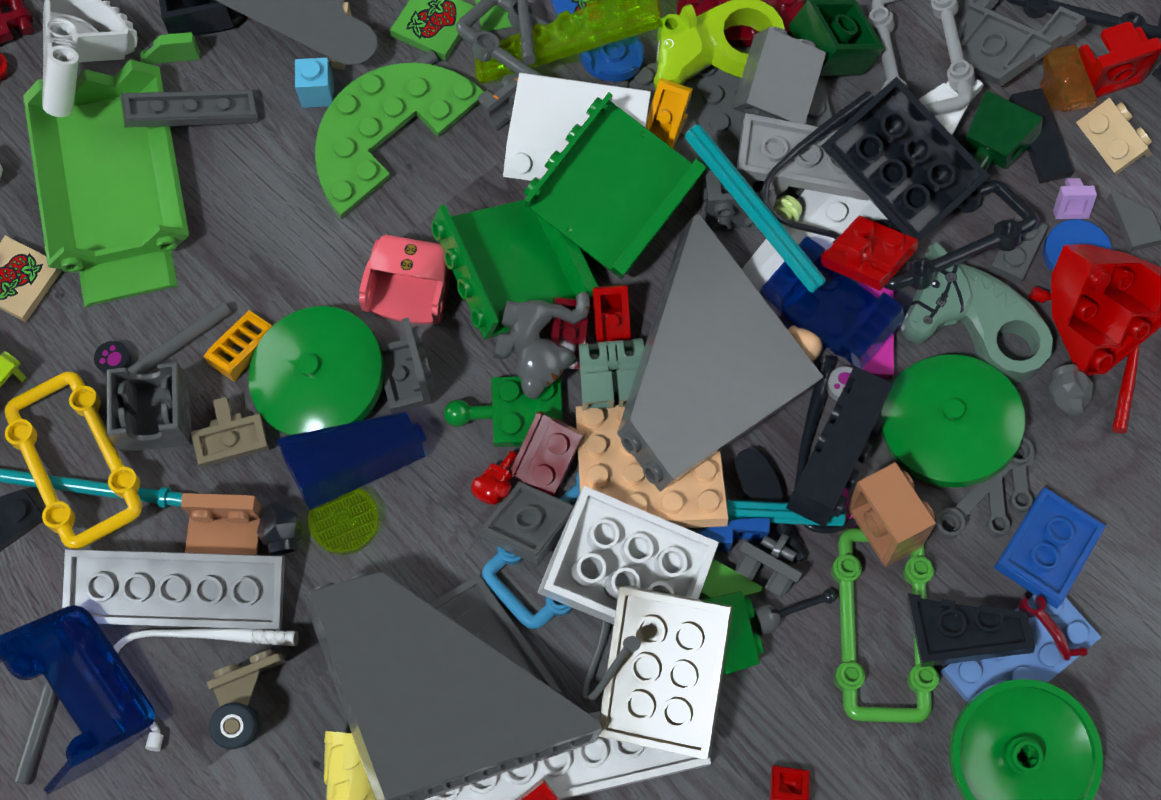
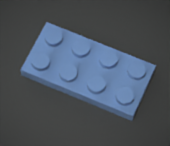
M1033 595L1027 600V604L1031 609L1036 610L1035 598L1037 596ZM1066 597L1057 609L1046 603L1044 609L1064 633L1069 649L1080 647L1088 649L1102 638ZM1028 617L1035 645L1034 653L951 663L940 672L967 703L984 688L1001 681L1031 679L1048 683L1079 656H1071L1069 661H1065L1037 617Z

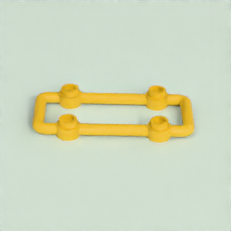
M67 371L14 397L7 403L4 413L9 425L5 430V438L14 448L21 450L46 506L42 514L44 524L51 531L59 534L62 543L66 547L81 549L137 519L142 512L143 506L137 493L141 484L140 478L133 469L124 466L114 443L107 437V429L98 413L101 405L100 397L93 388L85 386L79 374ZM67 385H70L72 390L69 397L70 406L78 415L85 417L111 471L108 478L109 488L116 496L124 498L128 506L125 510L78 535H75L72 529L76 518L75 513L65 502L59 501L34 446L37 441V431L29 421L22 419L19 410Z

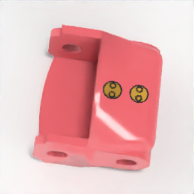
M383 235L376 239L359 289L361 310L402 322V319L409 317L410 323L440 325L443 321L448 300V287L452 270L445 263L444 250L441 244L392 235Z

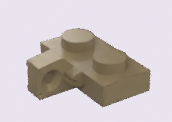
M227 397L213 400L217 419L209 421L210 427L191 432L197 463L201 468L269 450L261 415L256 414L242 418L241 413L233 414L231 402H228Z

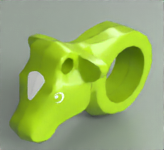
M731 0L699 16H696L693 5L689 4L682 8L680 15H666L661 19L657 30V71L653 82L655 90L661 78L682 85L711 64L731 77L742 78L749 54L734 49L726 40L724 30L736 25L749 26L758 32L769 27H779L785 30L782 18L772 6L762 0Z

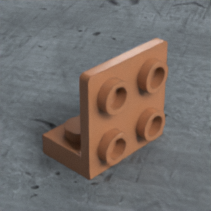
M182 493L181 508L189 516L185 553L258 555L260 538L257 534V529L263 507L255 496Z

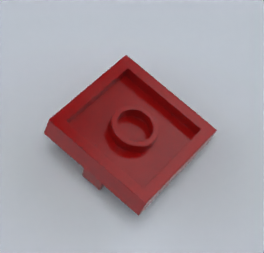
M858 216L834 241L832 246L821 255V266L881 291L918 249V239Z

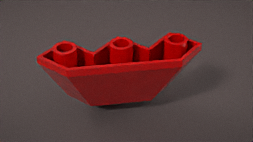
M1089 244L1063 246L1051 275L1052 318L1073 364L1078 366L1079 371L1086 375L1106 374L1161 327V267L1124 252Z

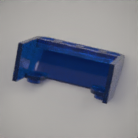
M76 605L67 606L0 635V663L3 662L8 671L20 680H32L44 675L82 733L74 737L66 748L67 762L45 786L44 790L47 795L98 768L142 735L153 724L155 720L153 705L91 613L85 608Z

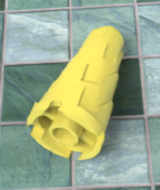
M325 731L324 783L327 785L326 800H376L352 733Z

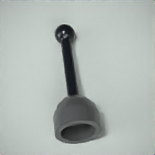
M828 589L821 596L781 610L769 604L753 607V625L760 636L769 634L778 628L781 617L823 602L832 604L836 600V593Z

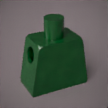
M987 90L967 132L966 149L973 153L972 157L985 171L991 163L1002 169H1007L1039 137L1042 131L1043 117Z

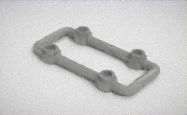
M872 0V11L868 16L869 23L885 48L881 53L886 81L881 90L896 76L899 78L890 36L895 27L892 12L884 6L899 0ZM931 0L933 15L942 21L951 65L947 71L948 83L953 90L958 91L957 97L925 104L924 106L933 116L965 108L972 100L971 86L975 83V73L973 66L965 61L954 18V15L958 12L957 0ZM899 78L901 82L908 88L906 82Z

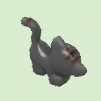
M580 292L576 295L577 305L576 309L572 311L561 304L548 303L541 299L525 302H506L500 325L509 328L508 334H499L493 358L503 360L508 358L512 351L516 353L515 372L521 379L523 393L528 398L537 399L545 387L550 386L561 376L565 368L574 363L576 356L572 350L565 346H557L555 342L548 339H540L539 334L553 317L573 325L586 319L591 306L589 295L586 292Z

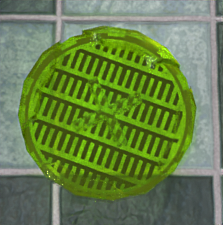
M346 484L329 487L320 493L314 500V504L308 514L309 531L319 547L331 554L343 556L358 553L370 545L378 532L380 522L377 505L369 493Z

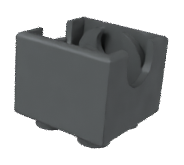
M178 362L158 364L157 368L159 371L147 375L132 373L127 368L107 369V437L121 452L191 445L190 380Z

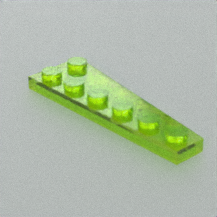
M660 0L586 1L587 7L571 14L569 10L557 14L558 17L552 23L545 26L539 23L532 26L536 61L528 66L531 68L663 27ZM520 33L513 34L499 41V47L523 62ZM474 56L475 76L480 84L515 73L493 58L488 62H482Z

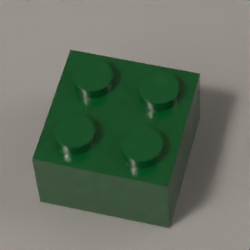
M807 0L788 26L795 39L809 40L816 44L815 48L826 52L819 76L864 75L885 49L856 0Z

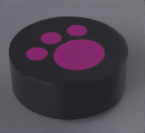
M108 341L100 345L95 351L94 363L100 372L107 376V369L129 368L131 365V355L122 343Z

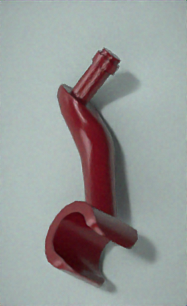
M1038 595L1035 598L1036 610L1028 606L1025 596L1020 600V612L1027 613L1029 618L1037 617L1065 661H1069L1071 656L1088 655V650L1085 647L1069 649L1064 633L1045 611L1046 601L1042 596Z

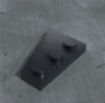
M908 593L907 601L921 667L1034 653V640L1028 616L1025 612L983 605L979 608L955 604V601L941 599V601L923 599L921 595Z

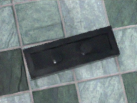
M1043 88L1012 94L1009 99L1010 102L1043 117L1041 134L1027 148L1039 183L1071 177L1074 170Z

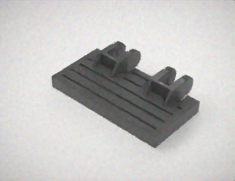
M479 574L429 603L432 607L561 694L562 691Z

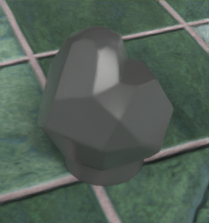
M1075 364L1056 368L1050 374L1052 381L1048 388V394L1055 404L1068 415L1074 417L1082 415L1084 408L1092 398V381L1082 371L1080 372Z

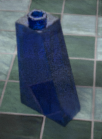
M406 412L285 436L276 440L284 462L309 510L424 458L425 453L422 443L427 441L419 422L413 424Z

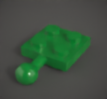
M491 377L492 405L469 406L465 401L457 399L450 401L444 409V418L453 427H462L470 420L493 419L494 447L522 446L537 412L542 411L545 415L563 422L560 377L550 386L545 387L537 399H530L523 393L519 377Z

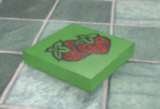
M409 0L391 27V36L425 52L432 50L438 58L446 61L461 38L456 30L457 22L474 6L462 0Z

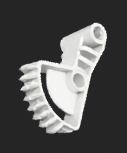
M44 0L42 106L46 113L55 117H66L73 112L79 62L125 59V55L134 52L135 47H137L138 37L137 31L133 29V23L127 21V15L120 13L118 7H110V1Z

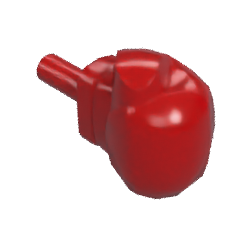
M510 451L500 466L491 463L481 476L473 480L471 491L477 500L489 505H497L505 497H508L512 487L509 483L512 475L508 468L516 459L517 454Z

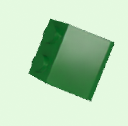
M737 591L703 599L704 601L733 606L723 675L760 664L758 656L763 655V648L759 634L752 633L749 619L754 618V611L750 598H744L743 592Z

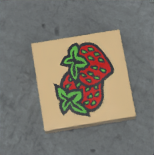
M6 235L0 242V309L27 322L62 272V269L48 267L45 255Z

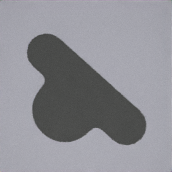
M215 0L343 64L352 65L365 62L375 53L377 48V36L373 29L343 11L342 5L345 0Z

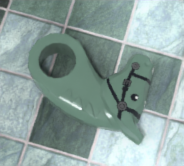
M934 242L928 247L930 251L925 254V258L932 261L947 254V252L940 244ZM961 263L936 273L933 283L927 289L917 290L901 325L902 333L908 341L924 344L938 329L964 323L972 339L977 358L998 369L1014 385L1031 380L1051 356L1053 337L1032 304L999 279ZM1004 333H1012L1022 337L1029 344L1031 358L1018 361L1006 357L999 350L997 336Z

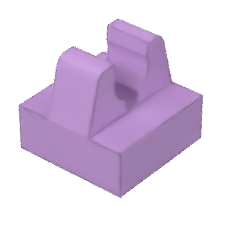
M1066 178V186L1060 187L1053 209L1055 218L1089 219L1097 196L1095 187L1084 186L1080 178Z

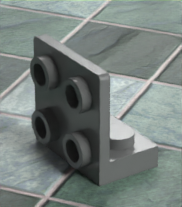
M707 166L703 174L700 190L701 213L707 225L714 232H725L731 228L759 230L732 195L726 193V188ZM769 191V201L773 208L776 201V192ZM756 192L762 200V192Z

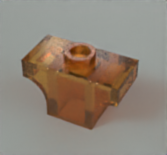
M1076 44L1055 48L1042 57L1044 75L1040 87L1044 90L1051 112L1057 110L1067 112L1094 106L1097 98Z

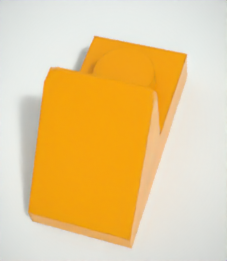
M661 78L648 113L646 128L673 148L687 120L688 114L685 112L693 89Z

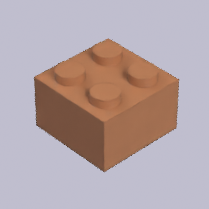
M896 462L858 481L847 506L850 514L885 567L921 549L936 525L932 508L927 502L920 500L914 491L915 487L911 477L907 472L901 471Z

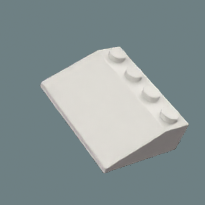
M520 72L507 139L503 177L529 181L537 177L540 180L548 170L544 166L550 156L556 150L560 153L569 143L565 139L577 123L582 126L589 118L586 112L597 97L603 100L608 92L613 95L612 102L646 128L651 91Z
M583 486L537 593L614 625L619 587L623 585L698 599L719 542Z

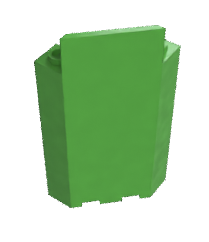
M130 59L115 76L84 69L77 77L73 112L66 117H55L44 111L42 106L43 80L38 79L23 95L48 267L62 269L68 273L79 272L84 307L178 287L172 251L189 237L170 126L124 128L120 100L121 93L164 92L160 68Z

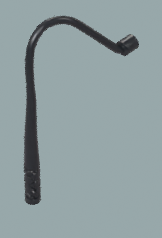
M866 91L858 99H855L851 104H848L844 109L837 112L811 132L768 173L762 187V201L782 225L831 237L835 240L840 236L835 231L794 222L780 216L770 204L769 187L775 175L787 163L806 148L845 124L874 97L870 91Z
M822 357L820 359L818 370L823 375V378L813 387L814 390L812 391L799 450L794 489L806 466L813 434L825 400V392L828 388V380L834 364V360ZM852 517L845 521L843 526L823 527L804 525V527L812 532L832 534L849 528L856 521Z

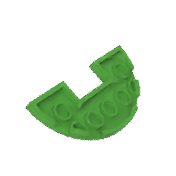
M400 63L380 67L358 77L347 85L326 110L319 126L315 146V160L320 185L335 213L342 219L390 179V173L371 153L412 118L417 116L439 138L479 104L478 97L484 91L472 81L454 71L423 63Z

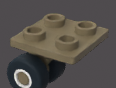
M269 649L249 657L250 665L241 668L240 664H231L213 672L215 679L206 682L209 690H214L220 706L213 713L209 723L210 735L217 745L225 749H237L251 744L257 738L261 729V718L257 710L249 705L255 685L261 672L288 662L286 654H276L275 650L271 651Z

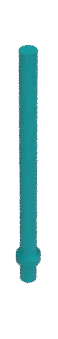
M0 468V483L37 487L31 472ZM48 475L54 490L124 499L116 496L109 488L108 483ZM140 487L137 492L141 502L155 503L159 508H168V505L181 507L182 493L172 492L169 487H161L160 490Z

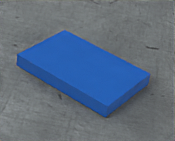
M1043 487L993 568L1034 595L1042 596L1046 603L1057 609L1063 603L1106 525L1046 487Z

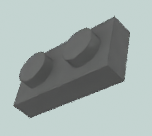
M1016 213L1013 221H1022L1023 219ZM1039 222L1034 230L1021 236V242L1012 251H1002L999 249L989 272L1020 285L1048 225Z

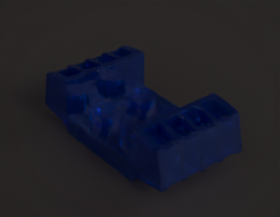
M806 236L800 242L799 247L825 277V283L816 291L810 292L784 261L762 286L759 293L798 327L817 335L823 345L834 354L863 369L904 320L903 307L884 291L876 298L849 277L821 266V255L825 252V248Z

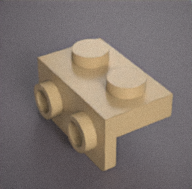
M1108 98L1076 123L1117 175L1143 155L1146 157L1152 155V152L1147 147L1152 141L1141 127L1137 130L1133 129L1128 122L1133 116L1122 102L1115 105Z

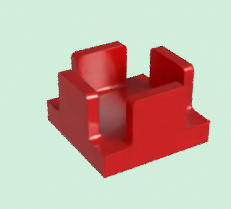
M1128 21L1102 30L1100 37L1109 51L1108 54L1095 58L1088 44L1080 46L1072 62L1083 83L1079 90L1083 101L1087 102L1142 83L1161 53V42L1158 37L1148 40L1140 26L1134 28L1133 24Z

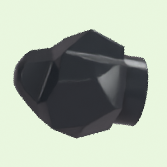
M271 502L263 510L257 534L263 545L268 546L269 555L288 554L298 550L296 541L302 537L301 523L297 514L288 509L281 502Z

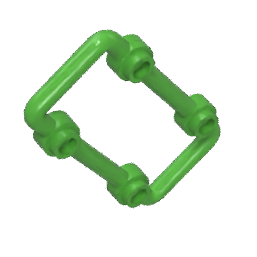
M849 528L842 532L839 537V556L831 566L832 577L840 584L842 664L835 670L834 682L843 691L844 711L848 717L860 722H923L931 714V692L939 684V674L933 666L921 667L915 634V666L908 673L907 683L910 689L917 695V708L858 706L857 690L865 681V672L861 665L856 663L854 582L861 574L862 567L861 562L853 555V542H868L860 528ZM923 545L921 549L910 554V559L903 567V577L908 584L912 585V594L921 595V598L927 599L926 584L934 574V567L931 561L925 557Z

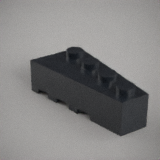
M853 367L829 420L797 482L786 509L823 527H826L831 515L839 517L847 501V498L841 494L844 488L851 491L860 473L854 467L857 462L864 464L872 447L866 441L869 436L876 438L884 419L878 416L892 389L893 383L861 368Z

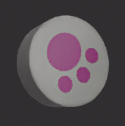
M842 366L831 372L827 391L834 400H838L853 368Z

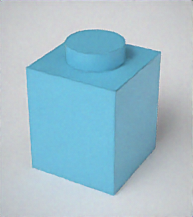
M328 58L295 59V89L302 108L330 106L334 100L333 75Z

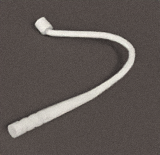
M236 628L142 630L128 634L113 646L110 652L109 669L118 690L152 730L148 735L145 748L150 751H160L164 735L160 734L158 725L124 685L117 671V655L125 644L144 637H179L296 646L299 635L297 631L284 632L281 630Z

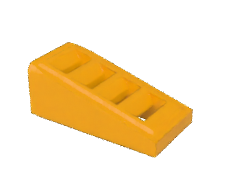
M248 310L208 349L203 357L209 366L235 382L250 364L258 343L273 325ZM252 323L263 331L257 335L247 327ZM242 333L252 339L249 344L239 338ZM234 343L243 349L240 353L231 348ZM226 353L234 358L231 362L223 358Z

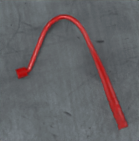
M1034 286L1030 292L1029 299L1044 303L1045 301L1052 300L1051 293L1048 294L1047 290ZM1139 346L1127 355L1118 394L1119 399L1116 405V416L1114 417L1112 430L1116 433L1122 434L1127 432V421L1130 415L1129 411L1132 404L1138 365Z

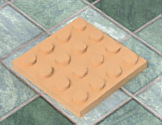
M614 405L613 408H588L583 411L582 406L576 407V429L585 433L582 443L578 448L580 492L583 486L589 487L684 528L727 526L728 513L720 451L660 492L654 484L646 479L643 468L635 457L624 449L621 438L617 434L625 407Z

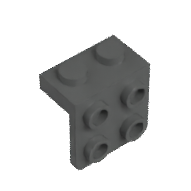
M409 317L402 319L407 339L381 345L385 358L384 388L392 414L431 404L429 392L435 390L419 326L411 327Z

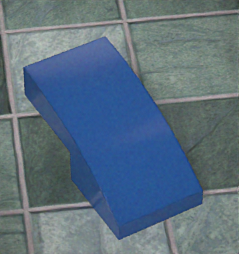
M770 518L728 521L727 526L709 527L698 534L719 542L716 552H730L733 539L762 541L765 535L768 536Z

